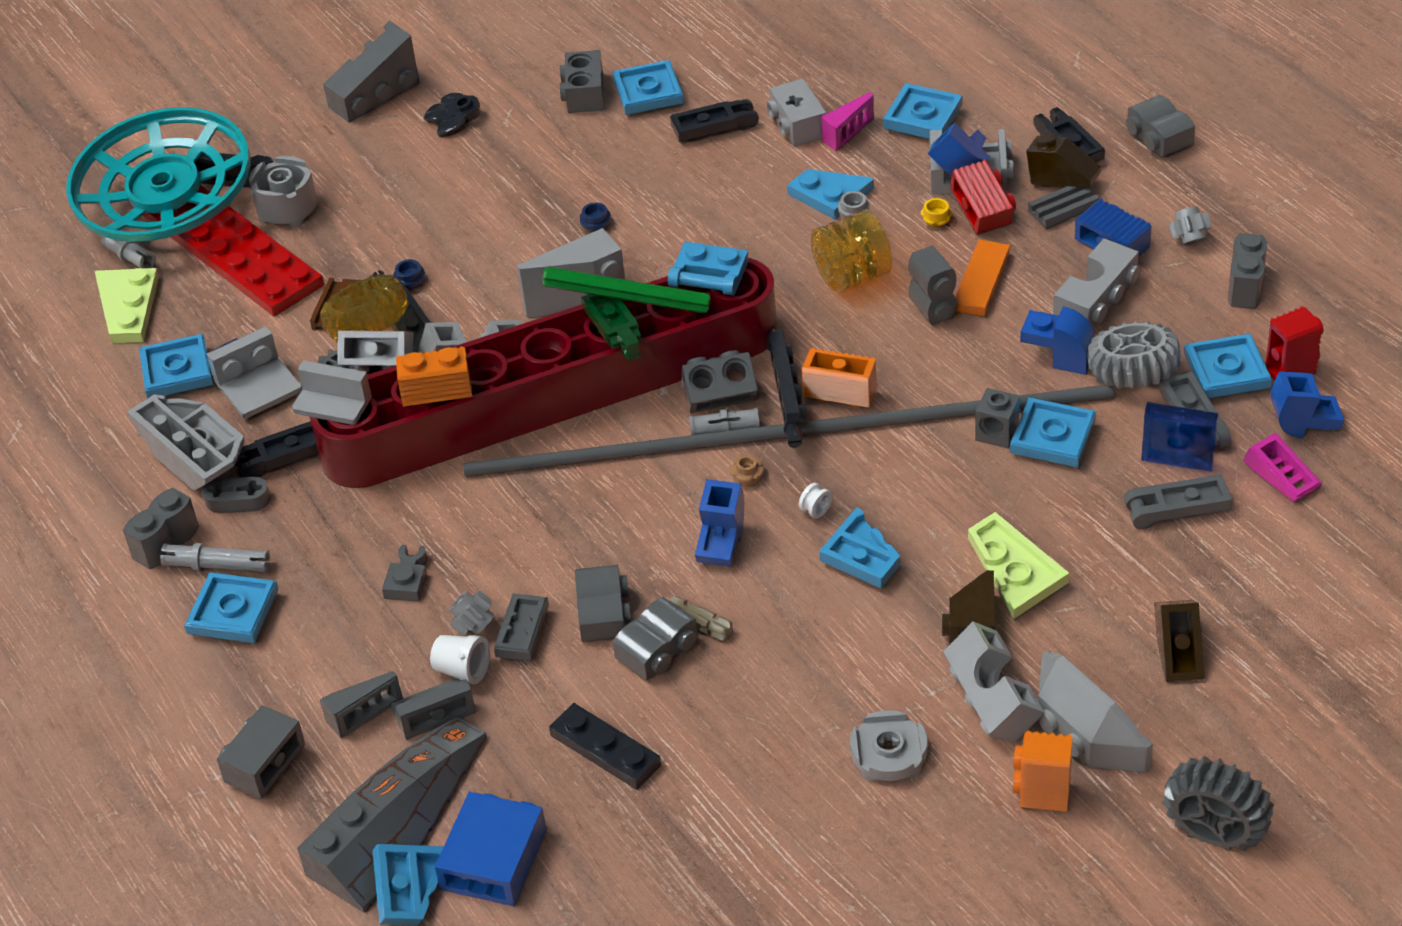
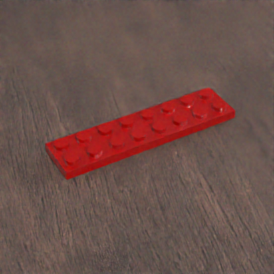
M168 181L161 182L159 185L165 184ZM200 184L197 192L208 195L210 191ZM191 202L184 204L174 210V217L190 211L198 204ZM229 205L207 222L187 232L171 237L273 317L324 286L323 276ZM161 213L143 214L151 222L161 221Z

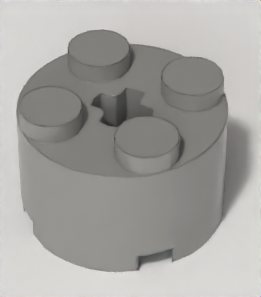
M294 156L274 157L275 162L265 165V161L258 164L251 171L249 182L259 220L273 224H287L290 227L302 225L305 217L311 214L317 205L312 174L306 162Z

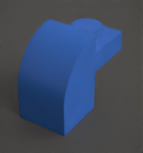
M956 123L951 125L933 142L927 153L951 176L955 169L965 167L966 165L970 166L972 163L976 164L978 161L982 162L984 159L987 161L990 159L982 149L986 137L978 129L969 137Z
M1064 306L1060 315L1030 310L1020 332V342L1053 348L1054 369L1086 375L1089 368L1087 357L1088 345L1091 344V339L1095 337L1094 329L1087 318L1079 312Z
M1279 371L1272 386L1270 397L1279 424L1285 433L1293 437L1303 438L1307 428L1340 431L1345 420L1336 396L1320 395L1313 374Z
M706 479L699 507L702 527L695 552L696 562L732 567L737 542H741L744 524L745 503L741 483Z

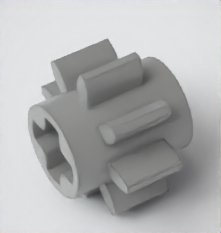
M1194 206L1174 213L1176 220L1169 224L1173 239L1180 237L1183 245H1187L1207 238L1205 231L1212 228L1208 212L1202 214L1198 206Z
M467 590L464 591L449 608V612L454 616L451 619L452 623L450 625L463 636L469 630L478 635L494 616V613L489 610L492 606V600L480 590L474 596Z

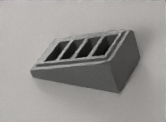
M391 671L331 693L320 699V704L327 724L342 738L389 709L393 702L403 699L397 674Z

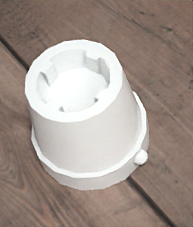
M440 635L436 638L431 649L430 662L432 669L460 680L466 679L469 684H478L485 676L489 666L490 646L488 640L481 636Z

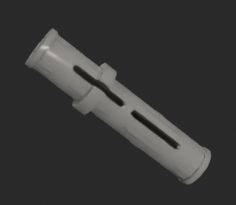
M164 543L161 548V552L169 554L160 555L162 566L191 567L194 571H202L203 568L262 573H267L270 565L265 564V562H257L270 561L269 550L205 547L203 543H194L193 546Z

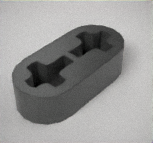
M260 477L213 479L202 490L206 507L210 511L217 513L256 511L267 506L270 501L267 483Z

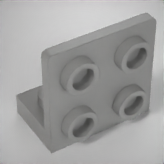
M266 326L207 354L215 384L243 419H247L302 391L300 383L278 358L273 335Z

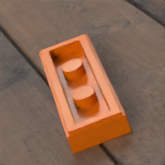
M978 240L955 296L957 302L955 312L985 317L1010 255L1009 244Z

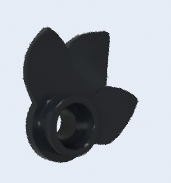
M450 93L441 98V103L431 106L425 112L423 119L424 121L439 122L437 135L439 137L461 128L464 123L475 120L481 111L480 102L473 95Z

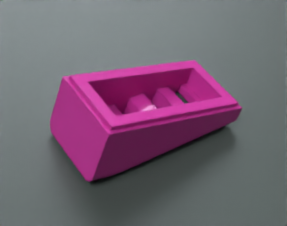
M868 92L822 116V141L836 151L851 140L874 119V95Z
M1276 432L1251 446L1243 459L1255 473L1294 503L1319 489L1322 485L1321 481ZM1280 464L1283 466V468L1278 469L1277 465ZM1291 472L1294 476L1287 479L1285 475ZM1300 480L1306 484L1299 489H1296L1293 485Z

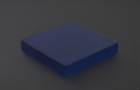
M1147 402L1144 414L1141 460L1212 472L1219 413Z

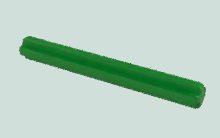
M546 267L543 273L542 284L544 287L698 313H707L709 309L710 295L706 293Z

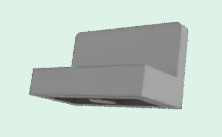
M303 360L297 369L302 391L292 406L293 413L355 425L372 398L367 373Z

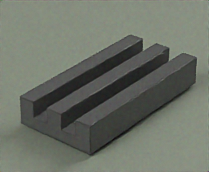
M1067 186L1029 202L1028 212L1046 229L1084 213L1100 197L1096 194L1092 196V190L1089 187L1085 189V187Z

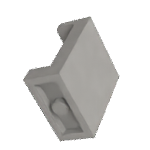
M998 129V142L984 143L982 149L990 157L988 163L992 170L997 169L1002 177V187L1007 192V179H1013V160H1007L1012 159L1011 140H1005V129ZM929 130L930 147L942 135V130ZM930 157L931 194H953L950 189L952 176Z

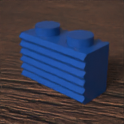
M1101 198L1075 219L1074 239L1095 249L1105 238L1139 251L1138 256H1141L1142 252L1144 253L1150 247L1152 226L1140 217L1135 218L1133 214L1130 215L1129 212H1124L1123 209L1114 204L1109 205L1107 201L1104 202Z

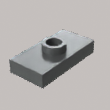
M512 594L494 646L495 657L531 661L549 608L548 597Z

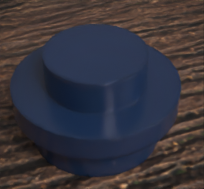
M589 203L583 207L580 214V224L585 229L591 231L605 228L611 222V213L602 203Z
M412 259L399 262L393 273L394 280L401 279L408 289L417 287L426 277L424 268L418 261Z

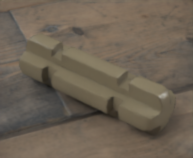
M673 596L670 599V602L696 619L698 630L709 634L711 631V636L722 641L727 640L729 635L732 634V621L722 616L716 618L717 614L693 603L687 605L688 601L678 596Z

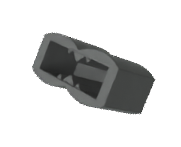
M1158 95L1128 107L1126 126L1129 132L1143 140L1147 148L1157 155L1163 157L1194 144V123L1185 113L1176 110L1172 102L1166 97Z
M1240 233L1234 240L1228 289V302L1231 307L1256 309L1260 304L1267 251V241L1263 235Z
M933 245L913 252L908 263V270L912 277L909 285L911 301L931 325L953 318L957 306L956 298L953 294L957 282L954 269Z
M170 488L159 494L151 502L147 510L132 517L125 525L123 532L132 559L148 569H152L161 564L160 555H169L166 552H161L164 543L171 545L184 544L194 536L199 528L191 498L175 488Z
M618 564L575 569L578 620L582 642L615 638L625 625L632 622L630 604L623 603L622 597L629 596L627 575H620Z
M661 597L650 604L638 619L630 622L616 635L612 641L614 656L645 680H649L657 674L664 673L670 666L672 657L692 648L698 635L696 619L665 597Z

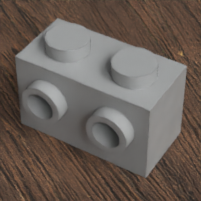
M338 331V365L350 366V369L370 372V366H383V370L396 366V357L398 355L404 356L413 352L414 333L405 331Z

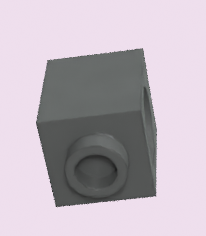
M986 388L975 411V441L1009 448L1019 423V395Z

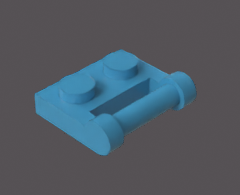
M684 242L674 267H671L669 270L668 286L680 288L681 285L721 290L725 295L734 296L749 261L748 250Z

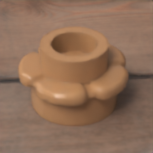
M743 455L734 460V464L730 466L729 472L734 477L735 483H741L742 487H752L761 480V476L764 473L763 463L756 457Z

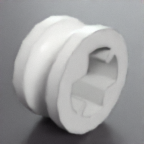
M818 483L810 484L802 492L798 503L799 509L805 513L809 512L812 518L818 519L822 517L831 505L832 492L828 489H822V486Z

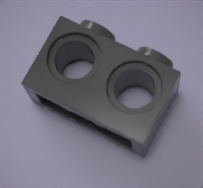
M600 50L565 53V65H560L561 101H567L568 113L604 110L603 69Z
M737 350L728 351L721 354L720 358L707 360L706 357H697L687 361L686 365H682L681 377L690 413L756 400L758 389L749 352L740 354V351ZM730 371H738L744 376V379L739 382H733L727 378L726 374ZM698 377H704L710 381L711 385L705 389H700L693 384V381Z

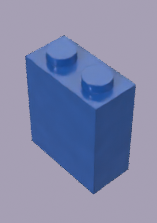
M469 791L435 865L440 890L515 907L547 831L543 808L526 801L516 802L499 798L493 794H479Z

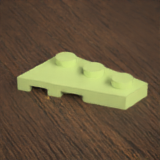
M157 268L95 271L111 342H144L159 280Z
M996 512L968 529V540L985 570H994V585L1013 619L1069 583V572Z

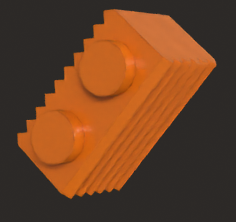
M461 346L459 349L448 347L440 349L438 352L435 350L431 353L426 351L424 354L412 352L396 357L397 379L403 407L472 397L471 377L464 347Z
M814 347L809 349L802 367L803 397L815 398L820 402L833 401L845 403L855 408H870L877 390L876 359L874 357L855 356L854 353L851 355L848 353L842 354L841 352L836 353L834 350L829 352L827 349L823 351L821 348L816 350Z
M1028 730L1024 733L1023 746L1015 745L1013 793L1020 794V807L1068 812L1073 740L1070 734L1063 736L1060 733L1056 736L1053 732L1048 735L1046 732L1040 734L1038 731L1031 733Z

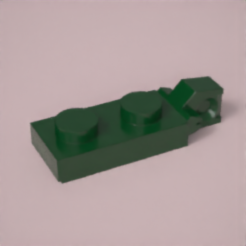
M591 294L582 296L581 304L606 343L612 349L620 347L622 355L628 362L641 358L639 353L640 342L638 341L641 340L639 324L621 299Z

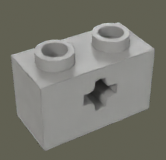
M803 78L769 88L768 114L771 119L777 121L782 136H787L793 147L822 138L821 117L826 115V111Z

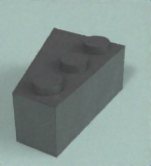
M391 21L383 26L385 31L374 42L369 40L364 45L365 50L354 61L349 59L323 84L328 108L349 123L420 83L411 35Z

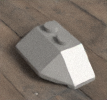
M154 394L127 411L128 417L153 455L193 491L232 468L245 442L244 436L203 402L186 399H166L163 395Z
M1050 650L1042 653L1038 701L1045 713L1038 719L1040 726L1047 733L1053 732L1056 736L1060 733L1063 736L1070 734L1073 737L1072 756L1080 758L1088 767L1139 772L1149 770L1151 768L1153 744L1145 735L1139 733L1134 722L1117 703L1063 655L1052 653Z

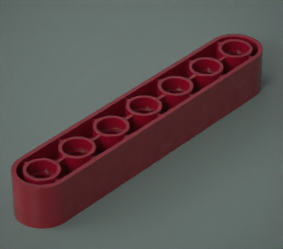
M749 258L734 296L725 295L721 290L681 285L680 288H676L709 294L710 304L707 313L622 300L638 322L641 340H638L640 342L639 353L641 358L629 362L622 355L620 347L612 349L606 343L581 304L454 346L457 349L462 346L466 350L471 377L472 397L403 407L396 366L369 374L367 377L372 398L355 425L310 417L323 471L328 479L340 486L348 488L370 487L680 382L682 380V365H686L687 361L693 358L706 357L709 360L734 350L740 351V354L749 352L750 358L759 355L767 350L766 344L769 331L773 326L777 327L773 274L766 265ZM668 276L648 282L647 284L669 287Z

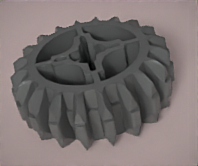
M1205 756L1200 761L1190 758L1187 763L1179 764L1172 776H1169L1165 785L1163 805L1168 809L1167 816L1175 819V826L1177 828H1184L1188 832V837L1194 836L1200 839L1201 842H1207L1216 847L1223 846L1228 851L1234 846L1246 851L1249 846H1256L1263 838L1264 833L1268 832L1272 823L1271 818L1274 804L1269 800L1271 793L1262 789L1261 781L1252 780L1249 771L1242 772L1236 769V764L1232 766L1226 765L1220 758L1216 762H1212Z

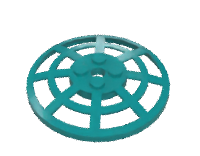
M188 107L149 111L112 126L84 148L73 163L67 178L66 194L68 202L77 220L88 230L102 237L129 242L153 241L172 237L207 222L234 200L248 178L251 166L250 151L245 136L238 126L228 118L215 112ZM191 123L205 125V128L197 140L191 138L162 139L160 125ZM148 129L150 143L131 150L118 160L105 152L120 140L136 132ZM216 130H219L235 142L240 153L224 161L220 153L208 143ZM168 148L190 149L186 156L173 153L165 154V149ZM152 152L153 157L140 162L134 168L128 166L136 159ZM203 153L214 162L215 166L198 172L195 161ZM95 160L109 168L101 180L99 194H80L83 178ZM242 163L241 171L234 184L224 196H218L224 185L226 172ZM118 174L126 178L124 184L125 191L109 193L111 185ZM217 176L215 185L208 195L197 192L201 182ZM168 181L165 184L159 185L161 182ZM130 201L134 208L124 216L119 215L110 204ZM188 202L198 204L190 211L174 217V210ZM80 204H100L104 213L114 222L106 227L95 224L87 219ZM145 213H161V221L140 222L136 220ZM125 227L136 229H155L150 231L135 232L120 231Z

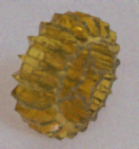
M379 274L376 277L369 276L364 280L359 279L358 282L349 284L344 289H339L336 295H332L329 301L324 303L320 311V318L326 333H329L331 339L338 343V331H382L390 328L392 323L398 322L400 316L406 313V308L409 304L406 292L398 279L392 275L385 276L384 274Z

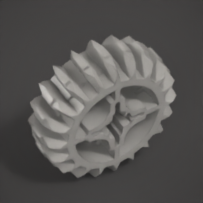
M1135 321L1132 324L1122 323L1118 327L1110 326L1108 331H1100L1098 336L1091 339V344L1088 345L1087 357L1089 369L1092 376L1096 377L1097 382L1105 383L1107 387L1116 385L1118 389L1130 387L1133 390L1138 386L1146 388V385L1151 383L1157 385L1160 379H1169L1170 374L1177 372V366L1180 365L1181 350L1177 335L1172 332L1171 328L1163 327L1160 323L1151 325L1150 321L1145 323H1137Z

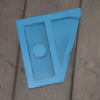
M807 169L787 184L788 195L834 220L840 216L838 202L843 194L850 191H858L867 195L874 189V179L871 177Z
M857 507L819 551L821 562L881 589L900 567V555L892 545L884 541V536L876 527L873 529L865 521L864 512Z
M377 844L372 852L379 925L418 926L429 906V899L438 884L435 865L444 846Z

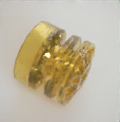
M865 209L843 218L841 224L834 221L827 224V226H821L812 230L811 248L815 263L825 283L836 293L848 289L849 286L853 287L860 284L861 279L868 281L890 272L892 267L890 245L884 229L872 212Z

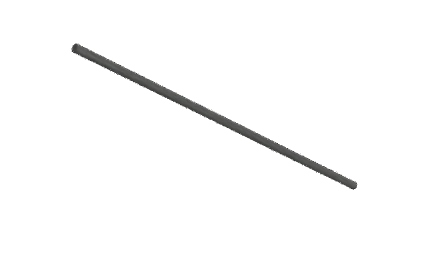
M1100 385L1019 395L1020 409L1025 408L1029 397L1059 404L1113 398V386ZM981 400L807 421V425L801 426V436L975 415ZM784 424L468 462L463 463L464 475L467 477L787 438L784 433Z

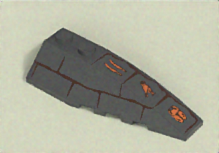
M457 716L432 730L382 766L351 793L297 848L305 876L364 913L377 900L372 850L377 844L421 846L427 832L432 831L439 820L438 814L446 801L449 802L455 793V785L461 774H466L487 738L486 732Z

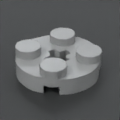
M895 710L877 711L866 716L864 723L857 730L856 726L852 730L850 735V754L854 765L860 770V774L864 779L868 781H897L916 777L922 771V764L926 760L928 752L927 734L924 727L918 721L916 725L913 721L908 720L907 714ZM885 741H892V745L897 746L891 750L881 748L884 747Z

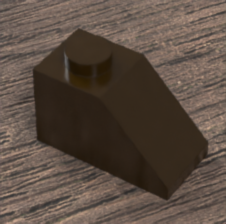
M1043 134L1037 136L1026 150L1031 184L1091 187L1101 173V167L1067 137Z
M986 570L949 598V614H942V636H950V644L972 622L995 630L994 570Z
M1194 600L1154 602L1156 638L1165 681L1204 679L1199 602Z

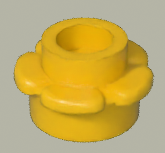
M932 198L924 203L921 216L923 221L930 226L940 227L949 222L952 210L949 208V203L946 200Z

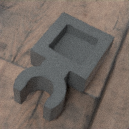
M402 545L398 551L400 563H390L382 587L384 599L419 601L427 576L425 546H420L419 552L416 555L409 556L407 545Z

